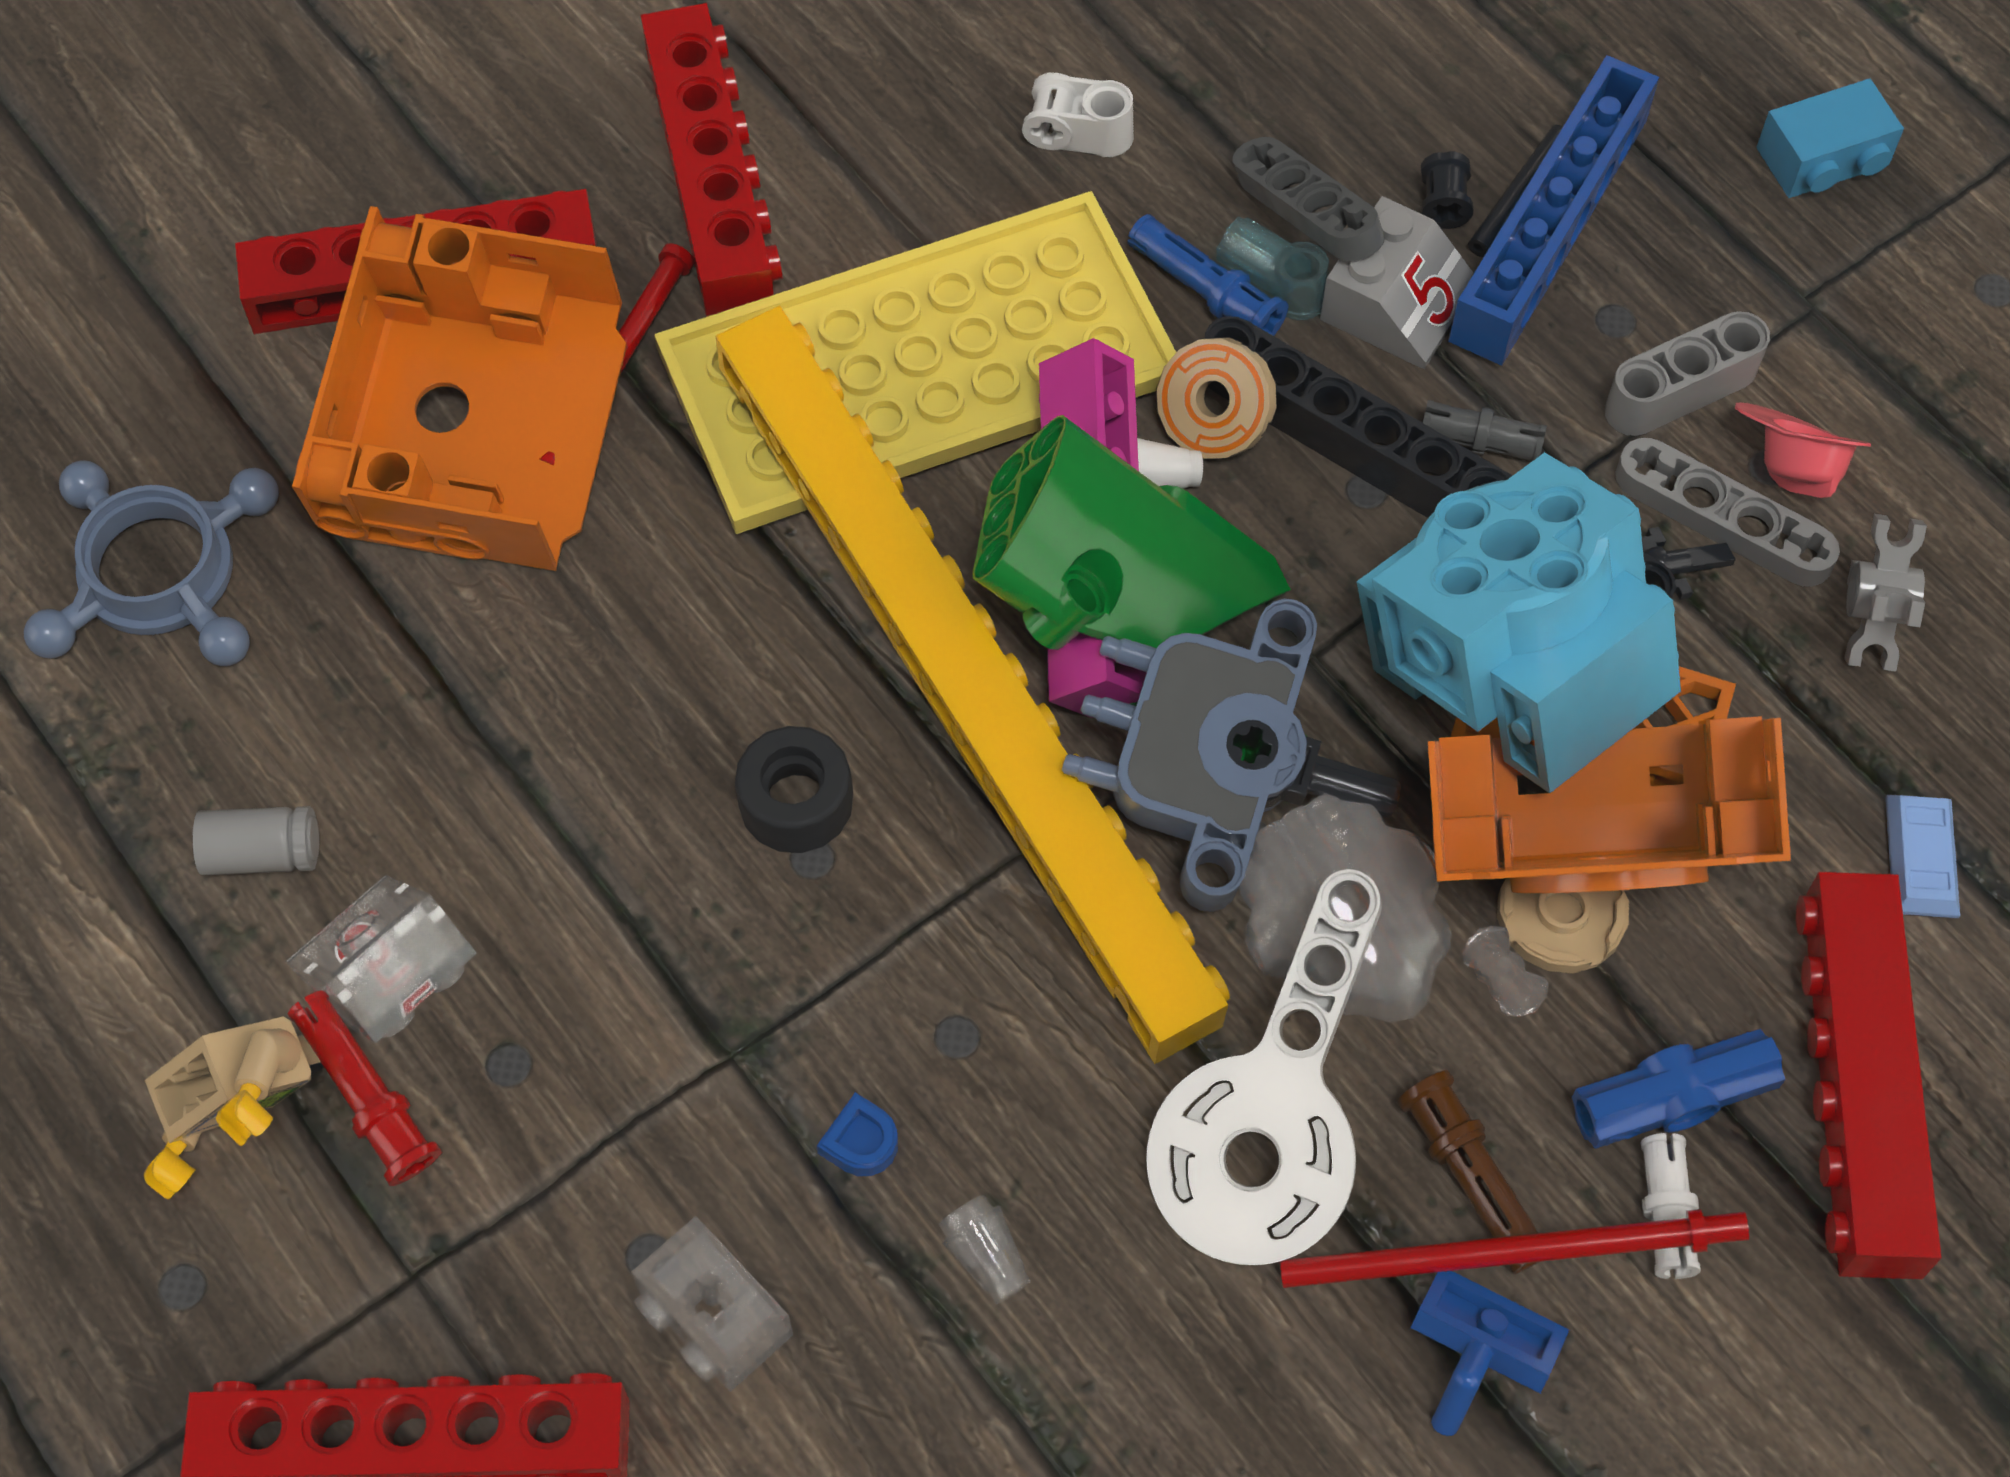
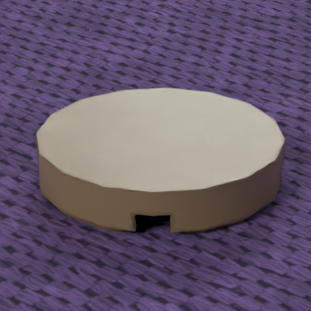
M1506 878L1498 894L1497 920L1506 942L1524 960L1546 971L1576 973L1597 967L1616 952L1629 925V900L1624 890L1556 894L1511 892L1510 878Z

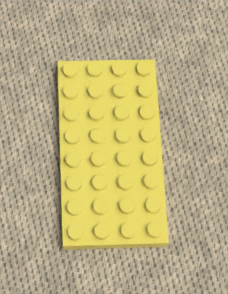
M1092 191L654 334L658 353L736 534L808 510L755 426L753 414L746 403L742 404L719 368L715 336L779 305L792 325L800 322L805 327L814 345L815 355L813 357L821 370L830 368L843 390L844 401L842 403L851 416L857 413L862 416L874 441V446L871 447L880 462L889 460L900 478L1040 431L1039 363L1092 338L1134 359L1136 398L1157 391L1164 366L1176 354L1175 348Z

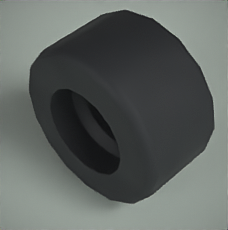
M786 726L768 731L748 745L737 763L735 789L744 825L760 843L779 852L803 853L821 848L841 833L851 816L853 803L851 770L845 752L830 736L810 727ZM790 776H807L819 783L818 793L807 801L800 803H782L770 796L771 787L781 779Z

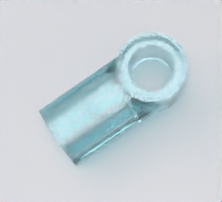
M1238 217L1226 228L1224 237L1217 246V261L1230 269L1243 270L1250 276L1251 282L1274 295V297H1281L1287 301L1289 307L1286 317L1293 320H1306L1314 318L1321 313L1329 264L1327 254L1322 248L1310 242L1290 243L1248 217L1245 219Z

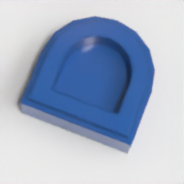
M855 1092L817 1144V1152L820 1156L845 1172L855 1176H873L883 1172L893 1163L898 1152L897 1128L893 1119L883 1109Z

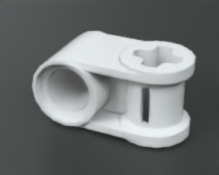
M1045 73L1034 81L1032 96L1035 100L1033 111L1025 117L1022 127L1024 137L1031 144L1046 150L1061 149L1091 153L1102 157L1121 155L1131 147L1134 141L1133 95L1124 84L1113 80L1099 81L1069 77L1060 73ZM1055 89L1057 90V92L1055 95V99L1053 100V95L1051 91ZM1050 123L1052 124V128L1054 130L1053 133L1048 132Z

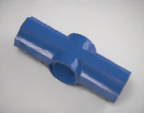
M1761 1028L1696 1050L1689 1044L1672 1046L1649 1056L1635 1070L1575 1089L1571 1097L1575 1109V1119L1584 1139L1588 1140L1594 1149L1605 1145L1608 1146L1611 1143L1629 1139L1663 1127V1130L1668 1133L1686 1130L1708 1120L1723 1106L1780 1088L1785 1081L1782 1069V1056L1773 1038L1766 1036Z

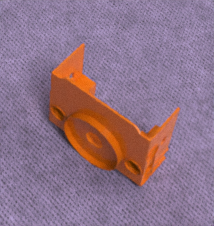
M370 206L365 226L360 236L355 262L292 484V488L315 525L328 533L350 539L466 559H488L556 571L562 544L582 530L627 347L625 340L616 329L622 300L607 249L425 218L422 214L415 215L412 228L386 224L378 207ZM510 254L533 257L536 260L513 257ZM443 386L460 390L469 402L468 414L461 425L451 431L438 433L427 430L418 422L417 406L427 392ZM549 451L555 453L554 466L539 459Z
M1762 716L1713 719L1706 720V724L1632 729L1551 793L1522 795L1518 794L1517 775L1523 774L1504 762L1500 738H1491V735L1445 737L1439 738V741H1428L1437 881L1510 878L1511 892L1615 891L1709 881L1708 866L1791 861L1781 718L1762 720ZM1533 740V741L1530 742V744H1532V745L1535 747L1534 740ZM1682 765L1684 784L1650 786L1649 767Z

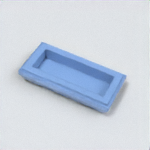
M1887 795L1885 801L1890 874H1899L1903 915L1959 918L1960 904L1952 800L1946 798Z

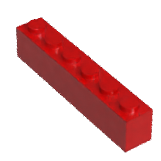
M1818 872L1806 895H1800L1796 905V928L1799 935H1807L1808 956H1805L1802 964L1801 983L1804 995L1812 996L1814 1018H1811L1808 1024L1807 1046L1810 1057L1818 1058L1820 1081H1817L1814 1087L1813 1110L1816 1121L1825 1123L1827 1145H1823L1820 1151L1819 1174L1822 1185L1824 1187H1831L1833 1211L1828 1212L1825 1224L1827 1249L1830 1253H1837L1839 1277L1923 1280L1942 1257L1899 874Z

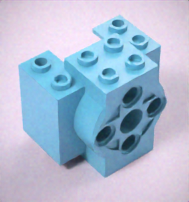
M1545 452L1508 480L1483 484L1467 491H1460L1446 496L1437 504L1435 511L1423 524L1417 538L1356 581L1373 670L1415 700L1423 694L1477 732L1497 718L1504 762L1548 793H1551L1681 692L1679 654L1677 651L1674 617L1675 608L1673 600L1665 591L1656 585L1646 584V566L1643 556L1639 508L1626 496L1621 494L1615 495L1590 480L1577 467H1568ZM1533 740H1534L1535 747H1534L1532 744H1530V742L1533 741Z

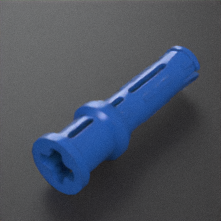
M1151 214L1142 216L1134 224L1128 235L1131 239L1127 241V244L1158 264L1159 267L1184 285L1200 294L1201 297L1207 300V306L1211 314L1219 319L1226 316L1239 317L1273 336L1280 329L1288 313L1289 305L1287 301L1281 297L1271 298L1250 283V276L1243 270L1231 269L1228 271L1223 266H1220L1195 246L1166 228L1165 225L1156 220Z

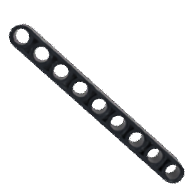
M1233 316L1222 317L1212 322L1205 332L1204 339L1231 338L1241 342L1240 344L1247 346L1252 352H1256L1267 363L1275 384L1285 385H1276V410L1272 422L1268 424L1427 518L1435 511L1437 504L1450 494L1467 491L1491 482L1508 480L1513 476L1245 319ZM1213 381L1208 385L1211 390L1229 400L1227 388L1222 383ZM1373 442L1383 443V444H1385V445H1387V446L1377 445V444H1374ZM1423 472H1431L1438 476H1430ZM1643 552L1646 566V584L1660 587L1672 599L1676 584L1671 570L1662 562Z

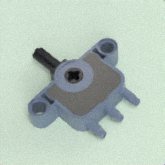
M1281 599L1272 602L1264 609L1249 649L1192 633L1171 636L1157 648L1126 638L1104 637L1099 651L1102 656L1112 658L1116 663L1147 672L1137 706L1112 698H1100L1089 694L1085 696L1081 707V712L1084 715L1094 717L1098 722L1128 731L1118 766L1088 756L1079 757L1073 754L1066 755L1062 771L1064 774L1076 777L1080 782L1113 791L1117 807L1127 819L1140 826L1191 841L1180 875V889L1186 901L1200 911L1213 912L1221 910L1233 901L1245 876L1263 812L1273 809L1281 801L1301 806L1306 794L1309 793L1383 817H1389L1394 813L1400 798L1401 783L1398 780L1318 756L1322 741L1306 737L1300 720L1294 715L1293 711L1317 631L1314 614L1305 604L1297 600ZM1277 627L1286 628L1297 636L1299 643L1291 647L1281 646L1273 641L1268 631ZM1243 746H1251L1256 749L1253 764L1241 760ZM1204 863H1215L1225 870L1229 883L1218 888L1209 887L1203 884L1197 877L1195 868Z

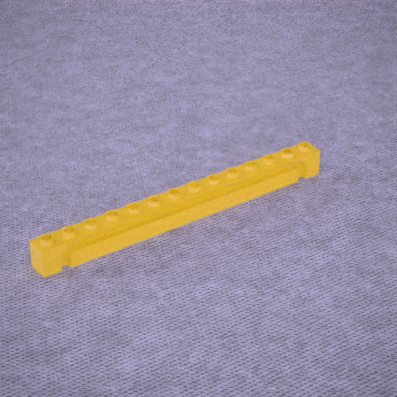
M779 305L716 335L720 370L742 404L746 403L753 414L755 426L1113 999L1117 997L1127 1012L1128 1023L1153 1063H1159L1222 1028L1228 1008L1226 1001L1230 1000V994L1225 981L1213 965L1204 967L1192 949L1195 945L1193 933L1184 917L1178 911L1169 913L1157 894L1161 891L1152 867L1142 857L1135 860L1124 843L1127 835L1116 811L1110 805L1101 807L1090 790L1093 788V785L1080 782L1076 777L1063 773V763L1068 754L1058 740L1061 733L1053 713L1045 703L1036 705L1026 690L1028 679L1021 663L1013 653L1004 655L994 640L996 629L990 615L983 605L978 603L973 606L962 590L965 588V582L959 567L950 555L941 557L933 545L934 533L927 517L919 507L911 510L901 495L904 493V488L898 472L889 460L880 462L871 448L874 446V441L866 422L858 413L852 416L849 414L842 403L844 401V394L837 377L830 368L821 370L814 359V345L805 327L800 322L792 325Z

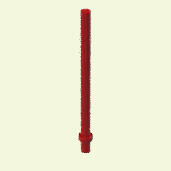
M1696 1209L1687 1210L1686 1218L1287 1259L1280 1261L1283 1288L1687 1246H1690L1692 1253L1707 1252V1244L1749 1240V1227L1745 1212L1703 1216L1702 1210Z

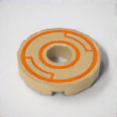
M1231 338L1199 339L1179 349L1164 366L1157 387L1158 414L1167 434L1181 448L1200 451L1204 459L1229 458L1254 447L1263 437L1261 435L1266 431L1268 423L1272 422L1276 410V384L1267 363L1256 352H1252L1247 346ZM1213 381L1222 383L1229 393L1230 402L1228 408L1221 415L1212 413L1204 401L1205 390Z

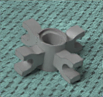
M1874 514L1871 526V535L1876 546L1874 561L1851 560L1847 580L1846 611L1849 617L1862 619L1859 629L1851 636L1847 643L1844 659L1848 665L1860 667L1864 649L1869 645L1878 644L1883 646L1880 665L1884 670L1896 671L1899 660V650L1894 639L1897 623L1920 627L1925 607V601L1923 600L1924 572L1922 569L1910 568L1909 564L1913 554L1919 550L1924 542L1927 525L1923 520L1910 519L1906 537L1900 541H1890L1887 539L1890 519L1887 515Z

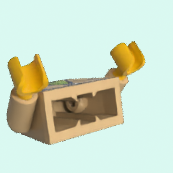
M283 1016L203 1035L145 1080L164 1128L162 1140L166 1145L145 1169L144 1180L165 1199H170L178 1192L195 1172V1169L180 1158L179 1155L182 1151H193L202 1132L220 1126L240 1147L243 1146L251 1134L257 1137L271 1124L273 1117L266 1110L274 1107L309 1082L312 1073L323 1069L324 1066L304 1036L297 1037L290 1020Z

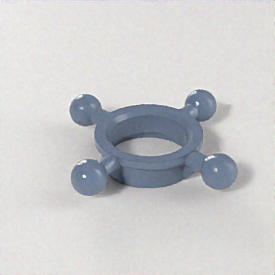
M85 460L69 464L62 471L59 478L60 493L71 506L91 510V513L81 525L75 542L76 580L79 590L73 603L63 610H40L28 619L24 627V640L30 651L46 659L63 656L72 648L75 642L76 631L97 617L114 629L138 635L167 633L192 624L200 633L198 644L206 660L217 666H231L240 662L246 656L250 646L247 629L238 620L231 617H219L212 610V607L226 590L233 569L232 547L224 528L243 514L260 516L272 510L279 497V488L274 477L260 468L244 469L232 479L229 486V495L218 502L196 501L181 490L161 485L137 486L110 496L108 494V476L99 465ZM169 518L189 524L202 535L203 547L198 564L186 578L165 591L148 596L131 597L115 593L100 582L99 567L105 549L120 532L131 525L149 519Z

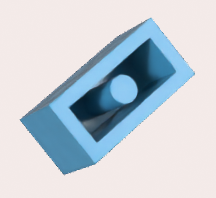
M1871 78L1769 111L1756 148L1787 197L1791 198L1809 191L1822 192L1837 182L1861 174L1865 176L1873 175L1883 170L1890 164L1904 127Z

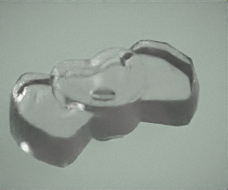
M1499 926L1479 928L1465 942L1462 951L1463 963L1475 969L1476 978L1488 986L1490 996L1500 1003V1008L1504 1015L1520 1017L1537 1011L1547 997L1549 990L1548 980L1542 976L1525 971L1523 958L1517 953L1510 951V935L1507 928Z

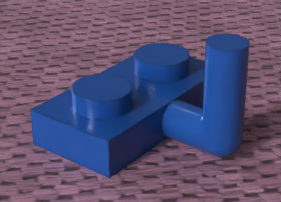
M1453 1271L1437 1272L1411 1328L1462 1355L1431 1419L1433 1428L1445 1436H1452L1458 1432L1488 1367L1541 1394L1569 1329Z

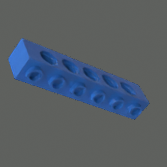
M1606 55L1459 297L1449 337L1450 343L1501 366L1503 365L1644 127L1658 84V76Z

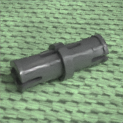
M1428 400L1423 419L1425 425L1461 446L1473 448L1472 452L1477 455L1483 456L1484 451L1529 461H1534L1540 456L1547 425L1543 424L1538 425L1493 415L1494 409L1482 407V411L1478 412L1437 403L1433 400Z

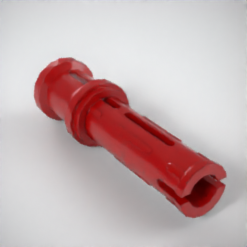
M320 990L307 995L304 999L315 1013L318 1021L308 1007L304 1009L300 1002L293 1005L287 1014L291 1021L295 1022L355 1113L351 1120L354 1125L352 1127L358 1139L367 1138L387 1169L383 1176L389 1186L399 1185L415 1177L439 1158L442 1153L436 1142L426 1141L407 1111L411 1105L406 1096L400 1095L398 1091L390 1092L330 1002L326 991Z

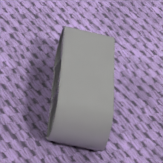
M1737 311L1729 313L1626 360L1615 373L1605 405V417L1608 424L1616 431L1625 435L1638 436L1646 434L1747 387L1755 379L1770 341V331L1766 323L1758 316L1749 312Z

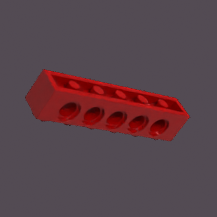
M707 3L641 14L647 57L692 256L695 261L694 265L706 317L774 295L773 281L783 279L776 244L765 246L763 235L772 233L765 199L754 201L752 190L761 188L759 173L754 154L744 156L741 147L742 145L750 144L744 111L733 112L731 102L739 101L733 67L722 68L721 59L729 58L723 24L712 26Z
M587 189L556 191L548 195L515 200H498L489 204L457 209H439L431 213L422 214L425 218L597 246ZM415 215L383 218L386 224L412 228ZM365 223L341 227H323L315 231L282 236H265L257 240L235 243L240 300L253 334L338 321ZM510 254L513 257L536 260L533 257Z
M600 1373L575 1374L569 1378V1383L541 1384V1379L538 1377L515 1374L500 1377L498 1385L470 1386L468 1379L455 1376L430 1378L427 1380V1387H399V1383L392 1379L364 1378L356 1381L355 1388L328 1389V1384L325 1382L310 1379L288 1381L284 1384V1390H257L256 1385L248 1382L223 1381L215 1383L211 1392H189L180 1477H627L630 1400L622 1382H612V1377ZM562 1415L571 1419L569 1430L560 1440L552 1443H543L536 1440V1431L539 1425L548 1417ZM482 1417L498 1419V1428L493 1437L488 1441L477 1445L468 1444L464 1441L466 1430L475 1420ZM414 1418L426 1420L425 1431L418 1441L408 1446L393 1444L394 1434L402 1423ZM341 1420L354 1421L353 1432L345 1443L334 1448L322 1447L324 1433L332 1424ZM268 1422H281L280 1435L272 1445L259 1450L251 1449L252 1437L259 1427Z

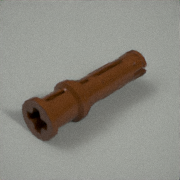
M1448 1070L1437 1072L1403 1093L1397 1100L1401 1110L1412 1113L1431 1144L1428 1148V1153L1432 1160L1438 1161L1440 1165L1448 1164L1492 1237L1538 1233L1513 1189L1508 1185L1482 1142L1486 1138L1484 1134L1485 1127L1480 1119L1472 1120L1451 1088L1454 1083L1451 1073ZM1435 1105L1437 1106V1108H1438L1439 1111L1441 1112L1442 1116H1443L1444 1119L1446 1120L1447 1126L1445 1125V1123H1444L1443 1120L1441 1119L1440 1115H1439L1438 1112L1436 1111ZM1465 1154H1467V1155L1469 1156L1470 1160L1472 1161V1163H1473L1472 1167L1470 1166L1469 1162H1468L1467 1159L1465 1158V1156H1464ZM1483 1180L1512 1226L1511 1229L1482 1185ZM1539 1262L1513 1264L1510 1268L1513 1273L1518 1274Z

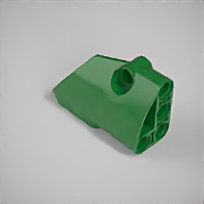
M1064 415L1057 416L1013 453L1002 464L991 482L973 568V579L1019 612H1023L1024 623L1032 637L1048 649L1059 650L1080 633L1103 640L1106 636L1117 639L1126 638L1157 648L1162 642L1174 635L1182 633L1204 635L1239 615L1272 599L1285 595L1291 590L1274 555L1188 491L1178 486L1156 485Z

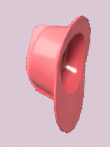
M1736 403L1735 409L1741 414L1765 425L1764 462L1766 468L1778 486L1789 492L1818 498L1831 497L1836 491L1838 483L1845 476L1856 447H1871L1869 442L1839 437L1808 422L1773 409L1749 403Z

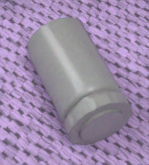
M311 806L296 807L294 811L289 807L198 811L193 825V853L198 873L200 875L290 872L295 867L298 871H313L319 855V828L313 808Z

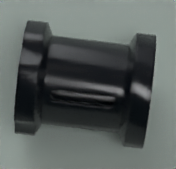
M1455 151L1437 152L1426 157L1421 163L1422 182L1426 185V199L1422 202L1421 214L1435 220L1441 229H1452L1466 224L1472 218L1474 212L1473 202L1467 195V182L1471 178L1470 159L1464 154Z

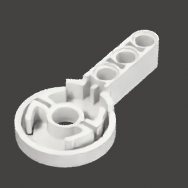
M1352 869L1340 870L1331 874L1321 885L1260 1044L1247 1054L1219 1059L1189 1074L1169 1093L1153 1121L1147 1145V1173L1155 1202L1168 1224L1182 1239L1200 1252L1215 1259L1239 1265H1264L1294 1257L1313 1246L1328 1233L1341 1216L1350 1198L1356 1173L1355 1142L1350 1124L1341 1104L1328 1089L1324 1081L1323 1064L1381 914L1382 901L1378 888L1374 881L1363 872ZM1347 884L1362 887L1370 897V905L1363 917L1355 921H1343L1337 918L1331 910V899L1334 892ZM1325 947L1338 950L1345 959L1343 976L1338 982L1329 986L1313 983L1307 974L1309 957L1316 950ZM1308 1011L1313 1013L1319 1020L1321 1026L1319 1040L1313 1047L1307 1050H1294L1284 1040L1282 1032L1284 1022L1294 1012ZM1225 1080L1231 1082L1221 1083L1214 1086L1208 1095L1203 1097L1197 1104L1194 1105V1107L1190 1110L1186 1117L1183 1116V1114L1189 1108V1106L1198 1097L1207 1092L1213 1084ZM1314 1116H1319L1322 1119L1312 1122L1317 1143V1159L1315 1164L1310 1165L1306 1162L1313 1161L1314 1143L1308 1120ZM1245 1132H1258L1267 1136L1274 1143L1278 1151L1279 1164L1277 1171L1269 1182L1261 1186L1252 1187L1239 1183L1232 1177L1227 1168V1149L1237 1136ZM1171 1145L1175 1146L1174 1170L1177 1180L1175 1183L1177 1193L1183 1200L1193 1197V1199L1187 1203L1180 1201L1174 1192V1179L1172 1175L1170 1160ZM1331 1154H1332V1171H1331V1174H1330ZM1294 1195L1300 1197L1301 1203L1287 1219L1271 1228L1275 1237L1288 1234L1317 1204H1320L1315 1212L1303 1224L1295 1228L1289 1236L1282 1239L1270 1237L1267 1228L1281 1220L1295 1206L1297 1199Z

